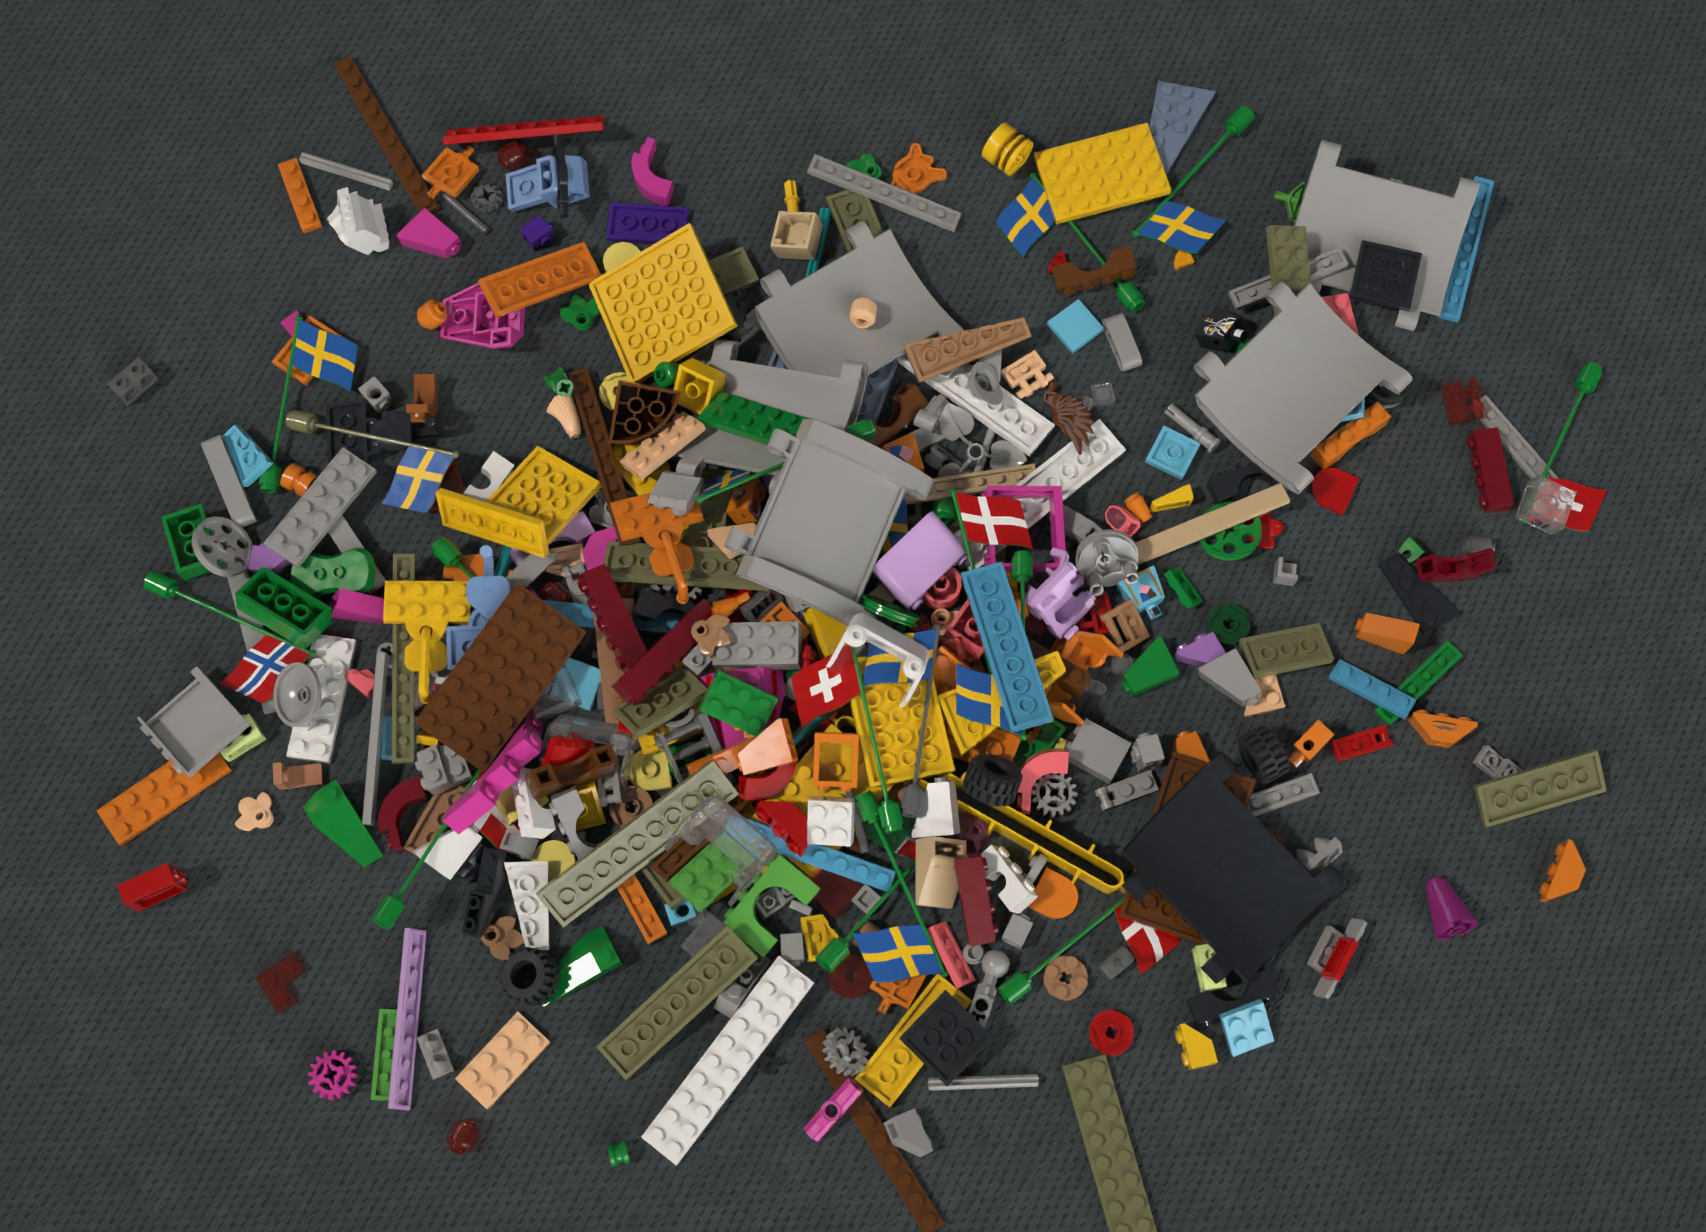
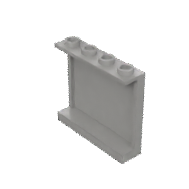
M197 666L191 671V674L196 679L147 722L140 716L137 717L142 724L139 728L148 737L150 735L153 737L150 741L158 749L162 747L163 751L161 754L169 762L171 760L174 761L172 767L180 775L184 772L189 778L250 726L247 720Z

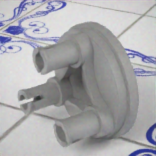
M1112 529L1100 530L1090 534L1079 544L1075 555L1076 567L1089 585L1090 593H1093L1094 596L1101 595L1104 590L1103 587L1117 585L1119 581L1124 579L1128 584H1135L1138 581L1137 564L1139 553L1136 543L1126 533Z

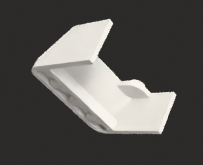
M858 613L851 619L826 667L830 668L844 643L852 647H860L867 641L904 661L903 672L908 678L912 679L899 707L903 708L909 702L926 669L930 656L929 651L925 646L869 615Z

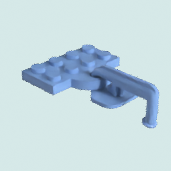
M483 545L480 548V554L484 559V576L473 577L467 582V601L475 608L469 617L468 626L446 627L448 670H453L488 621L486 619L490 620L510 592L509 581L503 576H494L493 550L489 545Z

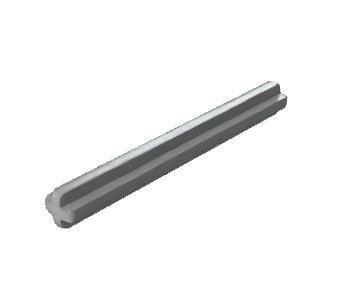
M302 152L299 158L302 164L385 190H391L393 186V181L390 178L306 152Z
M1038 1074L956 1077L949 1086H946L938 1077L928 1079L929 1090L1037 1087L1039 1085Z

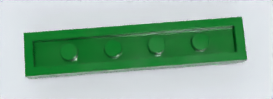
M1447 640L1397 690L1417 700L1463 654ZM1380 706L1373 711L1388 727L1399 717Z

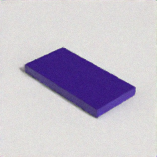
M610 202L606 240L655 244L687 225L690 210L684 207Z

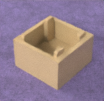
M779 211L770 247L777 258L815 260L823 223L817 213Z

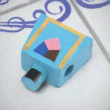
M1154 566L1137 573L1139 578H1137L1138 581L1135 584H1128L1124 579L1119 581L1116 587L1125 601L1132 599L1138 613L1146 610L1151 620L1162 615L1158 604L1162 603L1165 597Z

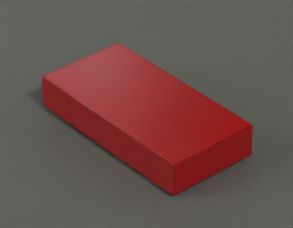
M1340 937L1321 976L1328 980L1340 981L1359 943L1354 939Z

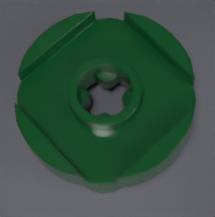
M1235 604L1216 607L1207 620L1208 634L1213 632L1219 643L1223 646L1233 647L1239 644L1240 639L1246 638L1250 631L1247 613ZM1232 621V627L1234 628L1226 629L1223 622Z

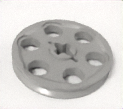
M210 517L198 525L192 535V547L197 559L212 573L223 577H235L249 567L253 544L246 531L236 522L224 517ZM222 525L229 529V534L222 530ZM204 528H208L212 536L207 535L204 532ZM237 540L244 544L245 549L238 546ZM201 545L207 546L210 553L204 552ZM235 558H239L243 566H239L235 562ZM217 560L222 561L225 568L219 567Z

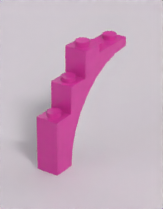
M529 712L494 763L464 795L447 809L443 821L458 835L496 805L499 794L518 779L521 768L540 753L543 745L540 737L544 725L537 716Z

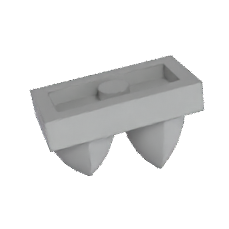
M1334 837L1332 840L1315 838L1314 843L1317 854L1304 849H1296L1299 863L1312 876L1316 875L1322 868L1328 865V862L1332 863L1343 853L1342 844L1337 838Z
M439 1029L417 1038L433 1080L455 1071Z

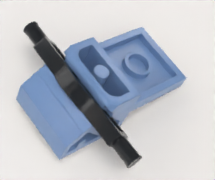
M556 134L553 136V156L548 155L536 159L537 164L506 174L508 209L511 212L548 202L554 208H560L561 218H567L569 216L567 207L569 203L590 197L587 162L580 156L565 155L561 135Z

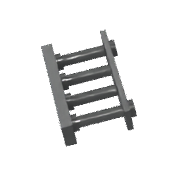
M699 708L694 710L696 718L665 735H663L659 728L654 729L657 735L654 737V741L658 749H663L678 784L689 777L690 773L688 770L680 773L675 762L704 748H710L712 754L722 750L707 714L700 711ZM696 729L698 731L702 730L704 737L701 738V741L671 754L667 745L668 742ZM732 771L724 774L735 787L737 782Z

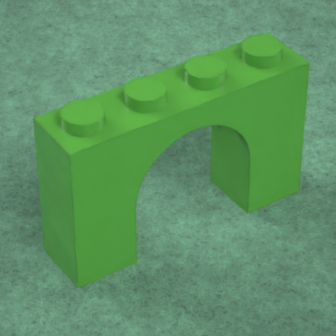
M781 854L778 857L774 855L768 861L766 866L769 868L764 874L760 872L752 881L754 886L751 890L748 891L746 889L738 898L740 903L737 907H731L724 915L726 920L723 924L729 925L742 940L763 957L769 953L779 938L757 919L755 903L760 893L769 887H782L807 906L821 889L820 886Z

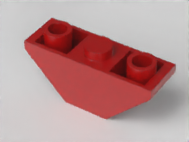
M760 801L754 811L757 818L761 822L766 823L777 838H782L792 853H797L802 857L808 847L807 817L792 802Z

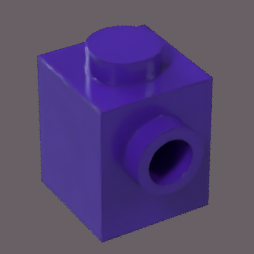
M539 215L520 228L522 238L534 252L542 246H547L553 239V227L547 220L543 221Z

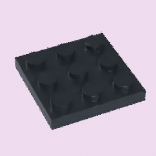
M1362 240L1349 298L1409 312L1422 253Z
M944 990L899 1039L946 1086H949L991 1042L994 1036L947 990Z

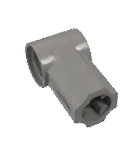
M943 395L934 396L925 409L919 410L914 419V425L933 434L940 423L944 407L949 403L946 397Z

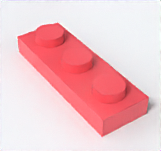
M946 921L928 928L927 931L956 989L976 981Z

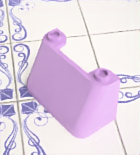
M930 512L875 564L872 573L907 610L910 611L912 608L916 610L923 603V594L952 566H962L968 560V555L964 545L934 512Z

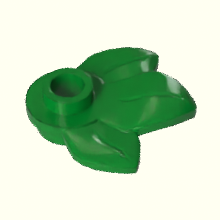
M862 154L860 160H851L845 165L878 180L881 178L882 170L876 164L875 158L870 154Z
M575 294L570 301L569 308H561L560 314L565 322L573 324L577 330L586 331L592 326L593 318L599 314L600 310L595 298L586 303L584 299ZM580 320H586L584 324L579 323Z

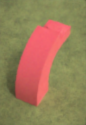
M1052 748L1042 750L1029 757L1019 768L1023 778L1018 790L1021 795H1017V808H1020L1022 814L1030 815L1032 787L1038 778L1048 773H1068V749Z

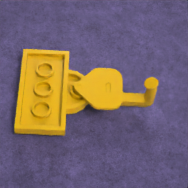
M385 581L384 624H405L408 634L413 639L405 648L404 663L408 670L419 672L418 693L423 704H428L432 696L429 692V672H440L447 667V646L440 641L446 634V627L449 624L469 623L471 604L467 601L466 586L468 581Z

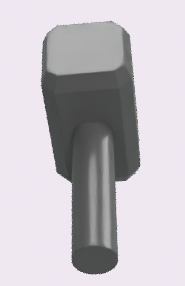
M1120 946L1097 965V969L1107 980H1110L1130 965L1134 957L1125 946Z

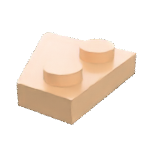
M583 543L549 549L557 559L545 572L565 577L562 567H571L580 561L583 562L585 571H587L582 553L584 549ZM580 574L572 575L573 580H577Z

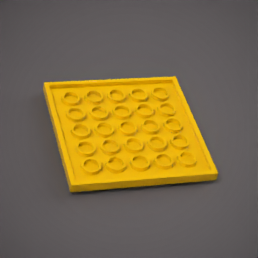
M690 223L588 283L628 379L632 382L641 383L654 375V370L659 363L664 361L677 362L737 327V323L695 229Z

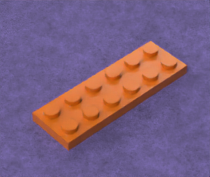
M582 242L481 278L478 284L495 317L498 318L588 285V283L600 277L601 273L586 244Z
M220 752L191 778L184 772L180 775L172 767L174 761L171 760L98 809L99 816L118 845L123 846L231 772V768Z

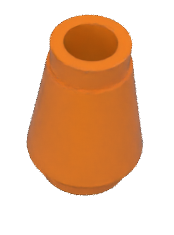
M1138 492L1124 501L1126 503L1125 507L1142 524L1153 517L1143 495L1140 496Z

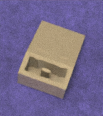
M935 836L916 839V905L945 909L953 908L958 892L953 856L966 854V841Z

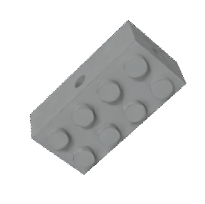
M799 621L728 623L724 630L729 635L731 643L723 647H715L712 659L714 668L716 670L719 668L723 671L760 667L774 670L802 669L800 654H802L803 627Z

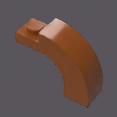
M414 374L413 403L406 404V413L411 414V422H425L428 416H434L435 418L437 412L438 375Z

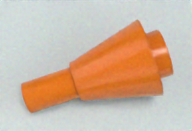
M745 592L736 598L713 602L711 611L713 615L728 617L739 605L749 601L750 597Z

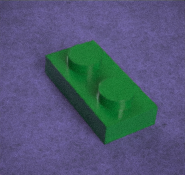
M1180 567L1171 569L1164 574L1169 586L1175 590L1180 602L1187 609L1198 606L1203 602Z

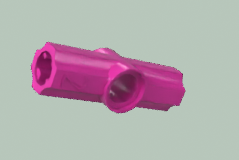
M848 1078L804 1127L806 1133L815 1141H820L863 1093L861 1086L856 1081ZM831 1104L837 1107V1115L831 1114L829 1109Z

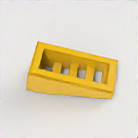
M1185 485L1152 501L1150 512L1190 506L1194 498L1191 485Z

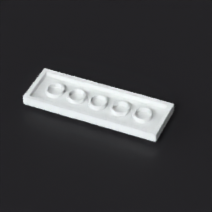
M320 634L312 642L310 650H315L316 656L313 658L309 657L307 665L313 668L320 680L322 690L321 704L311 722L302 727L292 728L286 755L288 758L330 764L348 685L344 675L352 667L357 644L355 639Z

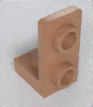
M282 762L273 763L274 785L280 790L322 785V765L317 763L286 767Z

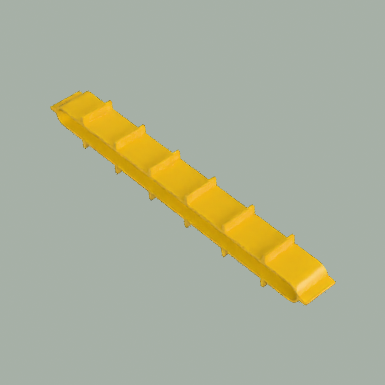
M829 716V725L832 723L838 729L848 726L856 730L854 718L842 716L836 719ZM964 772L961 778L951 773L936 775L939 778L948 777V781H955L956 787L967 793L963 787L966 772ZM918 779L917 785L921 786L923 791H926L928 782ZM913 780L903 782V785L907 787L909 783L913 784ZM957 799L960 812L989 827L986 834L987 837L990 836L993 830L1031 851L1028 860L1031 861L1035 854L1040 856L1043 853L1049 857L1047 861L1074 876L1072 879L1073 884L1079 878L1106 894H1112L1116 890L1124 894L1127 892L1122 887L1124 877L1119 868L1092 853L1095 847L1094 844L1087 851L1050 830L1052 820H1049L1047 825L1043 826L1009 806L997 807L988 805L1116 878V886L1104 883Z

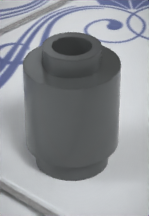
M1469 536V538L1463 539V554H1471L1487 548L1494 549L1495 552V541H1492L1491 537Z

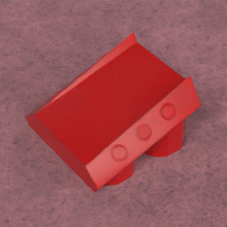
M577 733L569 735L568 738L562 735L551 737L541 766L549 763L553 766H559L575 761L589 750L595 748L593 740H585Z

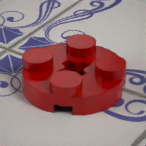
M1114 1010L1103 1011L1093 1019L1089 1026L1090 1042L1103 1055H1119L1125 1052L1132 1043L1134 1036L1133 1025L1130 1019L1120 1012ZM1107 1027L1117 1030V1033L1114 1035L1115 1039L1106 1036Z

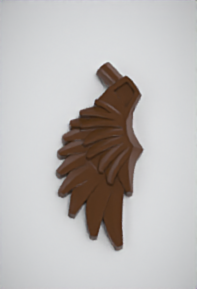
M1050 382L1048 390L1044 394L1043 402L1053 411V423L1060 427L1066 438H1071L1077 453L1081 455L1082 441L1086 446L1090 445L1086 432L1094 433L1089 425L1094 424V421L1089 418L1091 413L1086 411L1088 409L1087 405H1083V402L1078 400L1077 397L1056 393L1058 384Z

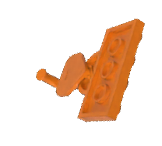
M651 493L611 502V510L621 541L643 537L648 545L655 548L649 556L653 572L658 576L673 574L678 588L676 599L680 604L687 603L689 595L683 571L693 567L694 558L690 547L680 543L684 534L683 526L703 521V514L699 503L695 502L691 511H688L685 515L677 516L672 513L670 507L659 509L654 507L653 504L647 503Z

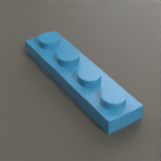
M1341 659L1329 675L1330 680L1404 720L1416 703V699Z

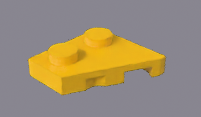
M823 914L800 918L807 962L817 961L815 957L833 937L837 939L839 937L835 930L831 929L829 922Z

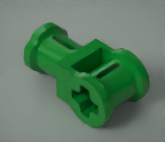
M561 366L557 367V370L550 375L542 376L551 392L563 397H567L572 393L573 383L568 379Z

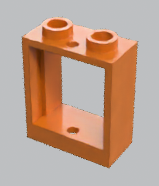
M815 732L813 786H817V790L829 791L830 787H839V791H852V788H857L858 733ZM820 742L853 744L851 781L819 780Z

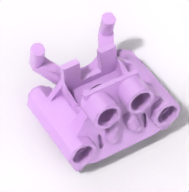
M1052 548L1051 556L1061 558L1059 567L1055 571L1048 567L1045 569L1050 577L1037 590L1030 585L1028 586L1029 590L1025 593V604L1029 607L1028 609L1038 620L1043 618L1044 622L1048 625L1047 629L1057 639L1060 640L1064 636L1066 640H1069L1079 630L1075 624L1095 605L1094 601L1096 598L1088 590L1085 593L1082 591L1077 597L1072 594L1084 584V578L1082 575L1076 574L1077 568L1071 562H1068L1069 555L1067 551Z

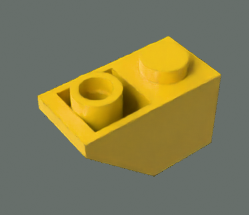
M1185 1023L1177 1026L1178 1030L1175 1031L1177 1043L1182 1044L1184 1052L1181 1053V1058L1184 1066H1188L1189 1070L1218 1063L1211 1039Z

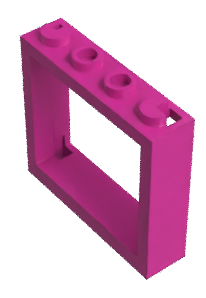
M987 486L984 493H981V497L1049 498L1052 548L1066 551L1062 486ZM984 545L987 548V553L984 554V565L995 564V545ZM1053 556V563H1033V573H1047L1045 571L1047 567L1055 571L1059 567L1061 558ZM1003 563L1005 573H1012V563Z

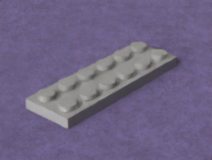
M342 447L265 540L264 545L299 568L377 473L376 469Z

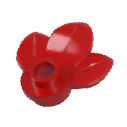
M1269 511L1258 516L1262 528V536L1258 546L1264 549L1274 548L1273 537L1279 535L1284 529V525L1276 519H1270L1271 512ZM1251 519V521L1246 522L1244 525H1251L1254 520ZM1246 536V537H1245L1246 539H1248V540H1250V541H1253V540H1254V538L1251 537V536Z

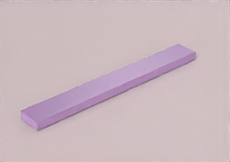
M405 928L388 1104V1109L396 1110L411 1109L426 931L414 928Z

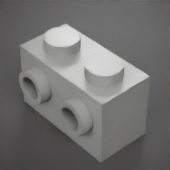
M1150 732L1139 735L1131 748L1132 751H1129L1132 764L1136 763L1138 773L1159 768L1165 759L1158 734L1151 735Z

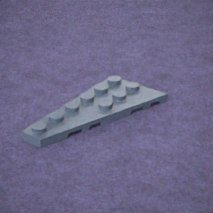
M1158 81L1149 129L1166 175L1207 109L1210 101L1215 96L1216 91Z

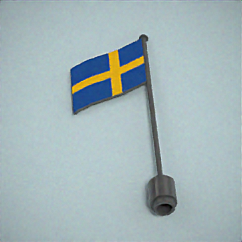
M936 625L933 630L901 633L925 646L930 655L926 669L920 681L928 679L913 784L903 788L900 804L902 816L908 818H919V813H922L925 791L921 790V786L917 785L939 633L942 631L940 625ZM869 643L863 677L864 687L879 683H910L912 679L908 678L903 672L904 661Z

